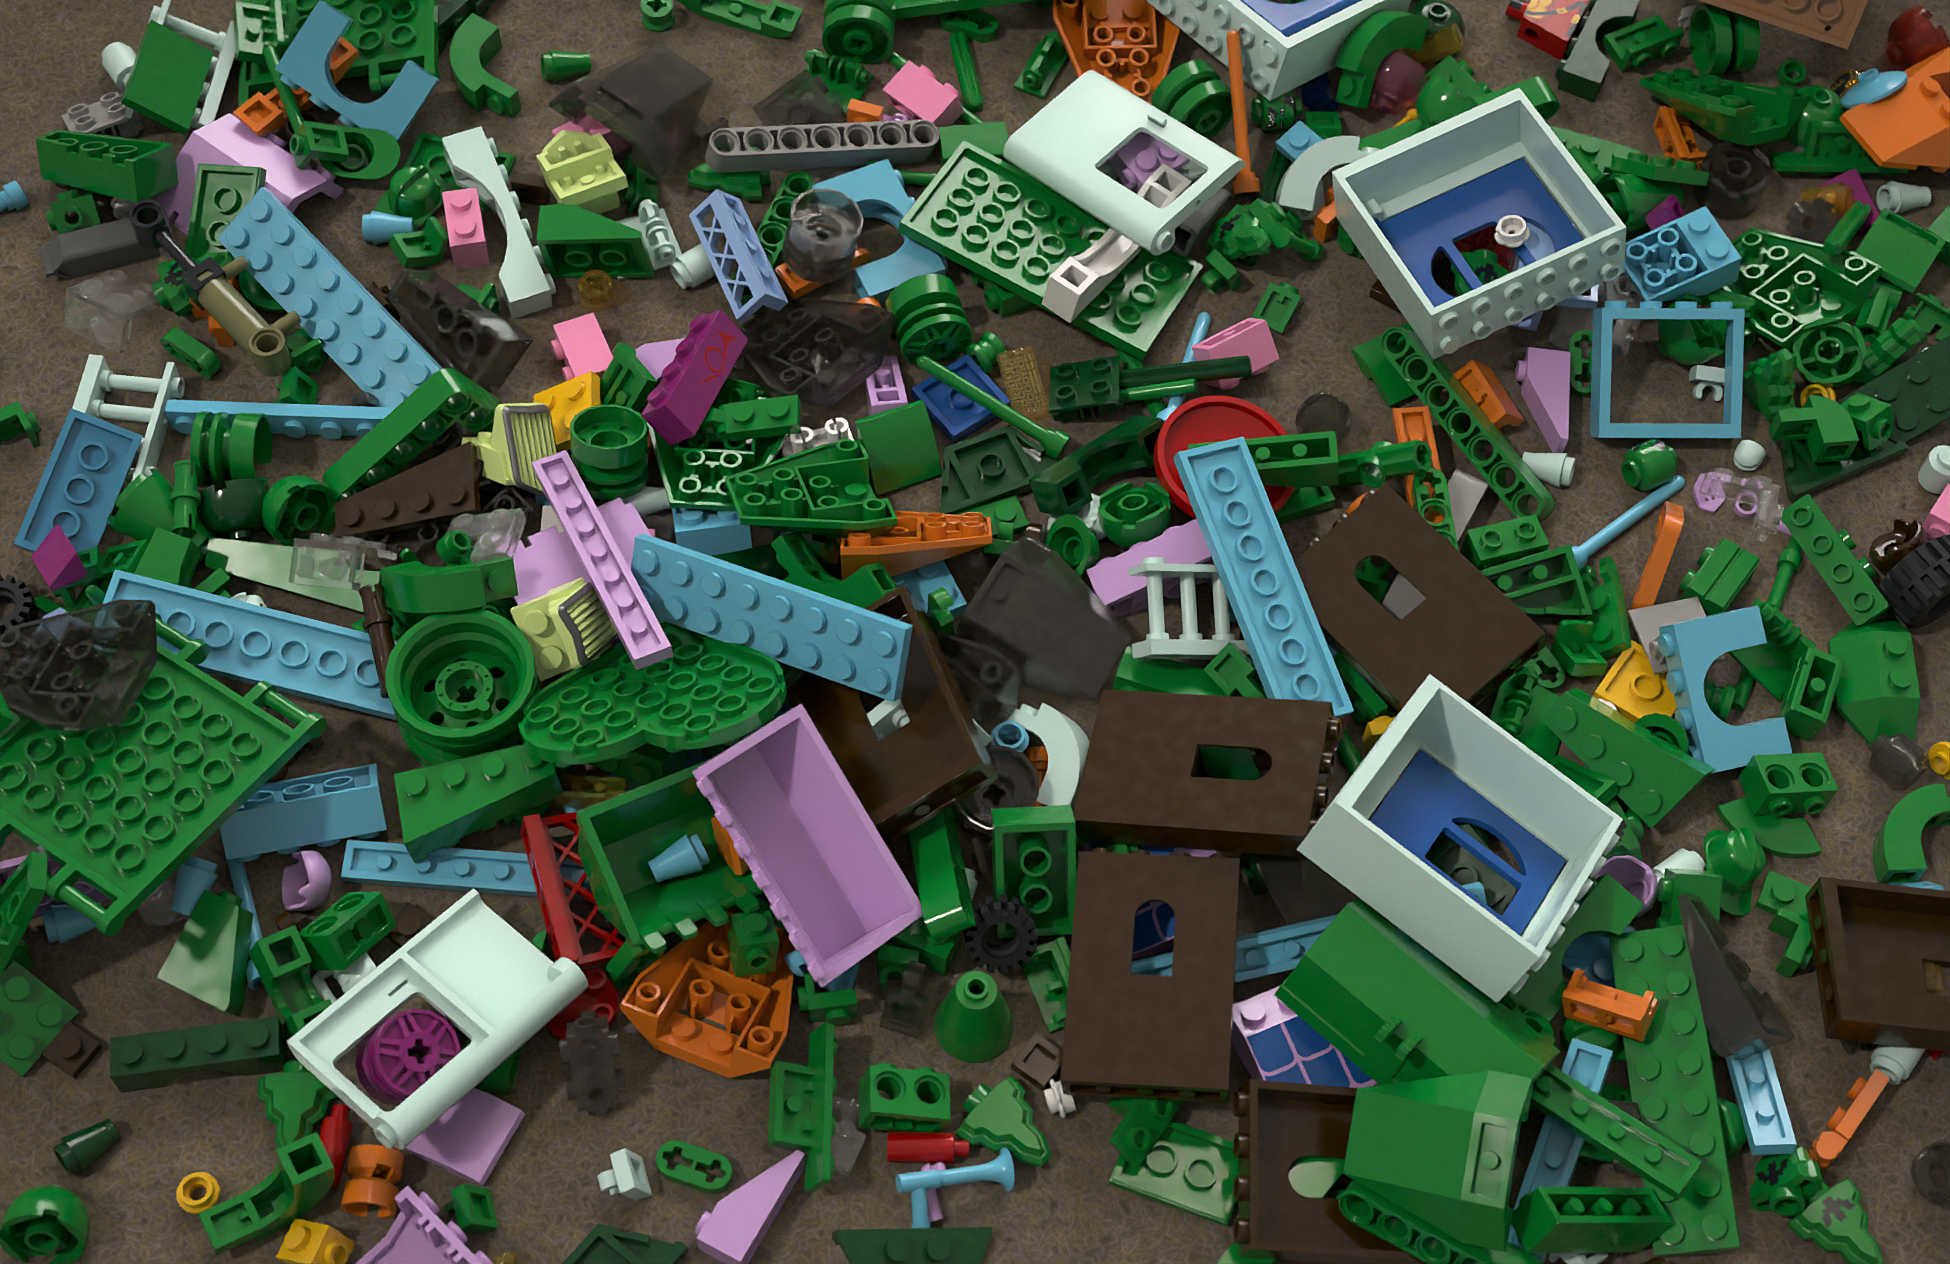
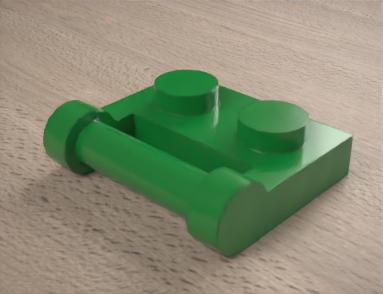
M1258 198L1248 207L1252 215L1259 220V225L1269 234L1271 242L1276 247L1283 250L1291 249L1296 251L1305 260L1317 262L1323 257V246L1308 238L1301 228L1304 225L1303 221L1294 211L1289 210L1287 212L1275 202L1269 204Z
M618 342L612 351L614 357L600 379V405H620L640 412L647 401L648 395L658 381L635 356L636 351L631 346Z

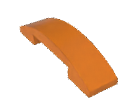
M344 38L336 47L330 61V73L334 85L344 76L359 55L358 50ZM302 87L298 91L291 88L300 111H307L315 104L309 100L312 95ZM274 88L266 96L257 92L233 112L234 116L257 136L267 134L286 125L288 119L277 88Z

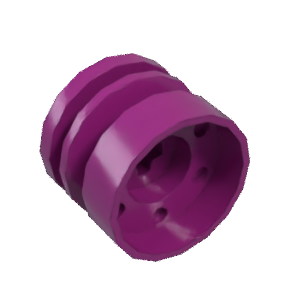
M411 1009L397 1013L388 1020H385L362 1039L356 1051L355 1069L360 1084L371 1097L387 1105L399 1106L457 1056L461 1048L456 1032L446 1019L430 1010ZM411 1049L412 1052L419 1053V1060H416V1057L413 1056L409 1057L408 1050Z

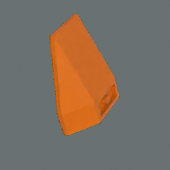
M1052 0L1053 20L1077 77L1079 78L1089 70H1094L1151 104L1154 90L1162 79L1167 76L1180 28L1146 0Z
M894 510L897 516V526L888 535L871 537L869 533L856 532L849 534L848 538H841L842 580L847 579L864 565L882 562L890 576L893 577L991 544L990 517H983V514L979 512L953 515L937 512L925 513Z
M726 908L724 911L728 914V923L715 927L709 921L705 922L697 929V936L688 940H682L640 973L622 1000L620 1010L654 1049L724 1077L733 1078L771 1068L787 1039L794 973L788 968L783 957L796 949L789 937L783 932V929L775 926L779 938L775 972L735 977L727 949L730 915L739 914L740 912ZM680 1009L689 1012L690 1017L679 1013ZM702 1017L725 1026L727 1031L699 1021L696 1018ZM733 1032H740L741 1035L738 1036V1035H735V1034H732V1033H733Z

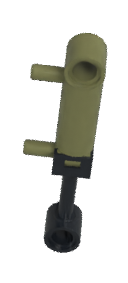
M151 199L135 203L129 211V220L138 243L148 249L162 247L185 271L181 274L187 296L201 311L206 309L250 356L259 373L268 377L284 374L291 365V357L283 334L301 323L299 314L291 311L269 325L228 282V280L249 268V263L245 257L239 256L222 268L211 256L197 264L171 237L172 231L162 204Z

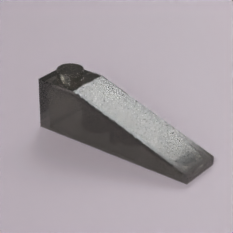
M1688 893L1679 895L1677 899L1704 1023L1711 1033L1708 1039L1715 1052L1721 1057L1724 1056L1725 1059L1743 1060L1793 1040L1795 1036L1767 991L1761 994L1749 981V973L1752 970L1745 960H1741L1734 952H1729L1725 946L1729 944L1728 937L1701 898Z

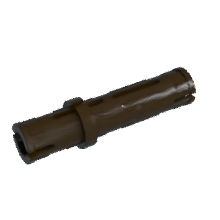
M369 584L358 590L365 615L362 624L364 631L369 634L381 697L389 699L386 690L385 670L390 653L395 647L391 629L394 625L393 616L388 614L383 586L375 584V591L372 592V586Z

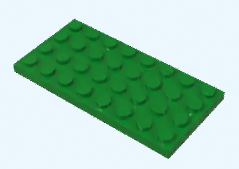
M963 140L899 223L898 232L1057 315L1041 304L1050 276L1069 257L1077 256L1093 246L1111 227L1029 174ZM1143 248L1071 323L1143 361L1199 277L1203 265L1188 257H1183L1172 250L1155 256Z

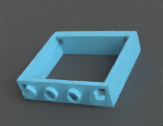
M1605 301V308L1593 309L1591 437L1741 438L1745 309H1733V302H1711L1710 309L1697 308V302L1693 301L1675 302V308H1662V301H1641L1640 308H1626V301ZM1613 319L1726 320L1723 423H1610Z

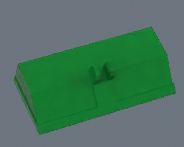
M710 759L576 812V822L579 826L578 852L598 909L625 936L627 942L633 948L644 944L652 953H658L667 948L666 941L662 937L667 933L675 931L683 940H688L698 935V930L693 924L695 921L706 918L715 927H719L729 922L728 914L724 911L728 907L736 904L746 914L760 909L759 902L754 896L764 893V891L760 890L757 886L750 868L743 875H736L717 849L711 819L716 817V811L708 798L704 797L696 784L697 780L692 773ZM685 834L687 837L697 834L709 857L710 863L702 866V871L657 883L647 862L656 858Z
M1361 898L1348 903L1304 954L1296 968L1274 994L1275 997L1379 1085L1487 1070L1534 1078V1083L1560 1052L1552 1045L1555 1039L1545 1030L1538 1033L1524 1022L1528 1017L1517 1007L1510 1010L1500 1001L1496 1003Z

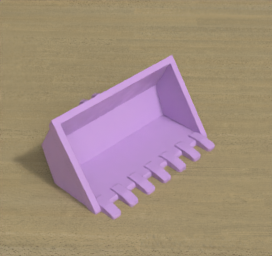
M802 704L784 713L753 734L700 765L692 772L697 780L698 788L703 796L707 797L716 811V818L721 826L728 831L734 841L733 845L741 859L744 858L752 871L754 881L759 889L764 891L771 903L772 911L777 919L782 921L789 933L790 941L796 951H800L808 964V971L814 981H818L821 988L923 915L921 902Z

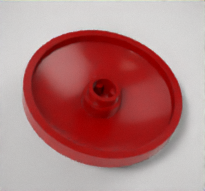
M1219 395L1199 397L1176 408L1165 420L1154 447L1156 474L1161 486L1169 493V498L1180 509L1196 519L1173 460L1177 452L1189 450L1188 444L1226 441L1239 437L1251 439L1288 434L1275 418L1250 402L1235 397ZM1263 485L1275 515L1284 507L1295 487Z

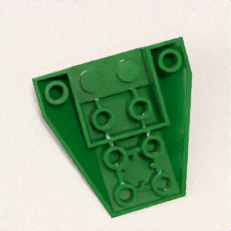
M1674 68L1673 73L1657 71L1652 77L1640 78L1639 84L1716 138L1745 146L1784 139L1809 101V95L1798 93L1795 86L1777 85V88L1737 82L1725 80L1715 75H1694L1693 70Z
M1751 227L1731 242L1742 258L1738 279L1720 289L1754 298L1757 307L1750 318H1745L1747 322L1760 335L1783 348L1793 350L1795 340L1797 341L1805 331L1802 329L1807 324L1819 318L1828 317L1840 318L1845 323L1853 320L1860 312L1882 272V267L1852 251L1843 249L1838 256L1832 257L1830 253L1824 254L1822 251L1823 244Z
M647 422L648 432L670 508L735 511L725 486V477L774 461L788 435L729 441L728 437H719V434L703 436L699 427L695 436L669 446Z
M843 439L836 443L823 444L725 477V486L741 525L839 539L848 538L849 534L856 532L869 533L871 537L886 536L897 526V516L889 499L876 498L869 484V457L860 439Z
M1487 1070L1357 1088L1343 1174L1461 1243L1506 1252L1513 1208L1507 1206L1521 1121L1527 1122L1534 1078Z

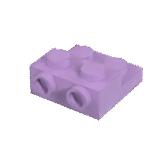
M1139 132L1105 163L1110 164L1119 174L1120 181L1127 189H1132L1137 194L1144 182L1163 163L1178 171L1188 164L1190 159L1149 134Z

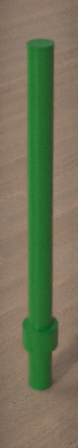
M1792 534L1787 548L1780 553L1777 561L1779 570L1767 600L1769 604H1775L1779 611L1792 575L1798 572L1803 559L1800 554L1802 548ZM1742 668L1736 684L1731 706L1739 711L1744 710L1755 680L1744 668Z

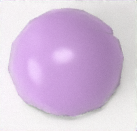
M312 850L293 853L292 857L299 859V861L291 866H286L283 870L282 901L284 907L289 911L314 910L325 902L331 890L332 876L330 867L319 852Z
M1613 856L1604 863L1595 875L1594 879L1608 873L1644 904L1643 908L1634 918L1641 917L1653 907L1658 896L1657 876L1648 865L1633 856Z

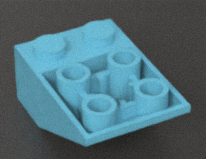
M1705 206L1626 242L1624 271L1644 301L1663 302L1678 299L1685 294H1692L1694 296L1707 295L1737 281L1742 258Z
M672 508L677 545L709 556L752 548L750 526L740 524L736 511Z

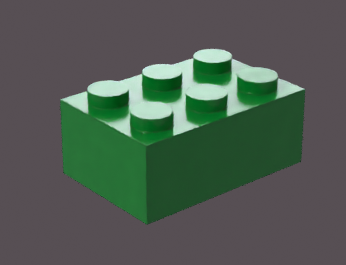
M1071 805L991 809L994 902L999 901V894H1005L1007 902H1010L1012 897H1016L1019 899L1020 906L1025 903L1029 907L1030 914L1033 915L1037 936L1072 934L1076 893V833ZM995 924L997 938H1012L1015 936L1016 931L1010 924Z

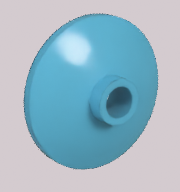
M1877 69L1865 71L1858 76L1859 82L1841 98V104L1845 108H1852L1863 103L1868 105L1900 89L1907 82L1908 76L1903 71L1879 73Z

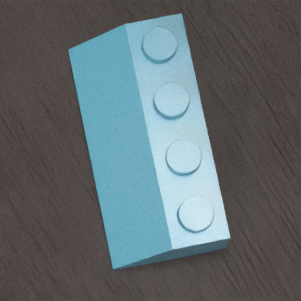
M374 763L264 784L220 827L226 860L237 859L239 862H247L259 858L262 853L277 851L278 854H290L300 850V846L316 843L319 847H326L339 843L342 838L356 836L357 839H369L379 835L380 831L387 830L377 764Z

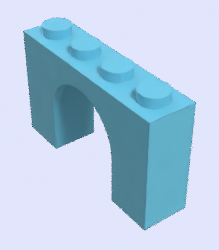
M319 0L275 68V70L282 74L280 80L297 91L302 87L312 95L309 100L322 109L327 110L330 106L341 115L338 119L345 125L386 131L399 144L440 80L413 61H407L389 90L380 99L371 103H358L346 98L333 83L330 73V61L333 52L353 23V20L326 1Z
M888 158L812 185L811 204L825 231L860 218L868 217L885 220L898 230L900 221L915 203L912 196L908 197L904 191V181L901 173L897 169L893 170ZM900 233L904 243L899 250L890 256L855 268L854 288L860 299L866 297L877 298L883 307L886 306V300L891 291L901 283L925 274H941L945 276V271L948 270L946 259L936 251Z
M1759 605L1659 627L1658 646L1661 654L1666 658L1669 671L1666 676L1667 685L1670 692L1674 694L1677 706L1675 720L1686 731L1689 740V756L1715 768L1712 773L1746 766L1753 755L1792 754L1784 717L1769 718L1733 726L1721 721L1713 714L1704 695L1705 676L1715 659L1729 651L1767 643Z

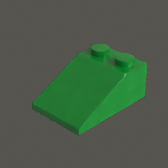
M558 203L540 206L536 241L552 278L607 279L617 277H654L655 271L642 232L577 205Z

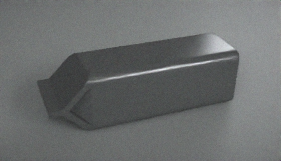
M1223 188L1219 189L1198 210L1175 228V242L1170 250L1186 257L1223 215L1235 195Z
M129 217L56 235L47 246L39 248L46 276L55 275L66 279L161 255L159 248L148 249L138 243Z

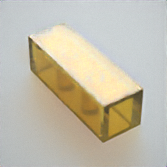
M1457 23L1425 37L1421 51L1400 48L1399 58L1407 73H1410L1464 49L1465 39Z
M561 774L564 791L554 795L551 801L555 808L574 807V809H586L628 792L629 787L626 778Z

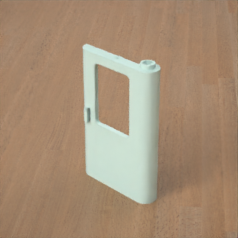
M1094 70L1085 72L1013 133L1007 140L1003 150L1005 160L1155 256L1170 250L1175 242V228L1247 166L1242 159ZM1139 132L1149 134L1207 170L1202 177L1166 208L1161 209L1154 206L1097 170Z
M473 888L291 1037L287 1044L303 1066L374 1129L375 1136L386 1148L391 1149L395 1147L403 1150L588 988V981L581 969L570 959L561 957L555 963L493 912ZM420 996L471 1039V1043L398 1107L390 1112H386L380 1109L334 1067V1064L411 998Z

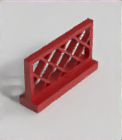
M576 812L541 819L539 814L523 817L520 834L554 961L556 962L559 958L565 957L573 961L579 968L609 962L625 943L616 938L619 930L615 927L613 932L609 934L591 924L599 909L594 895L581 887L587 879L585 871L576 884L561 876L560 867L566 858L583 867L580 856L572 852V849L579 840ZM563 826L576 834L567 848L551 839L549 829ZM555 852L561 855L558 861ZM565 888L571 891L568 897ZM576 894L596 905L587 920L571 912L570 903ZM575 924L578 925L579 927H581V929H580V931L578 932V934H577V931H576ZM586 931L606 941L600 952L583 955L579 941ZM610 945H613L614 947H616V948H614V949L608 950V948L610 947Z

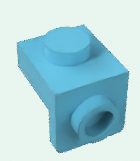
M1298 121L1276 141V148L1291 162H1294L1309 147L1323 141V139L1302 121Z

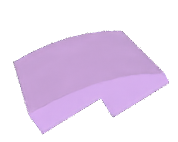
M474 1087L405 1149L420 1159L444 1167L449 1173L459 1178L484 1186L525 1113L517 1107Z

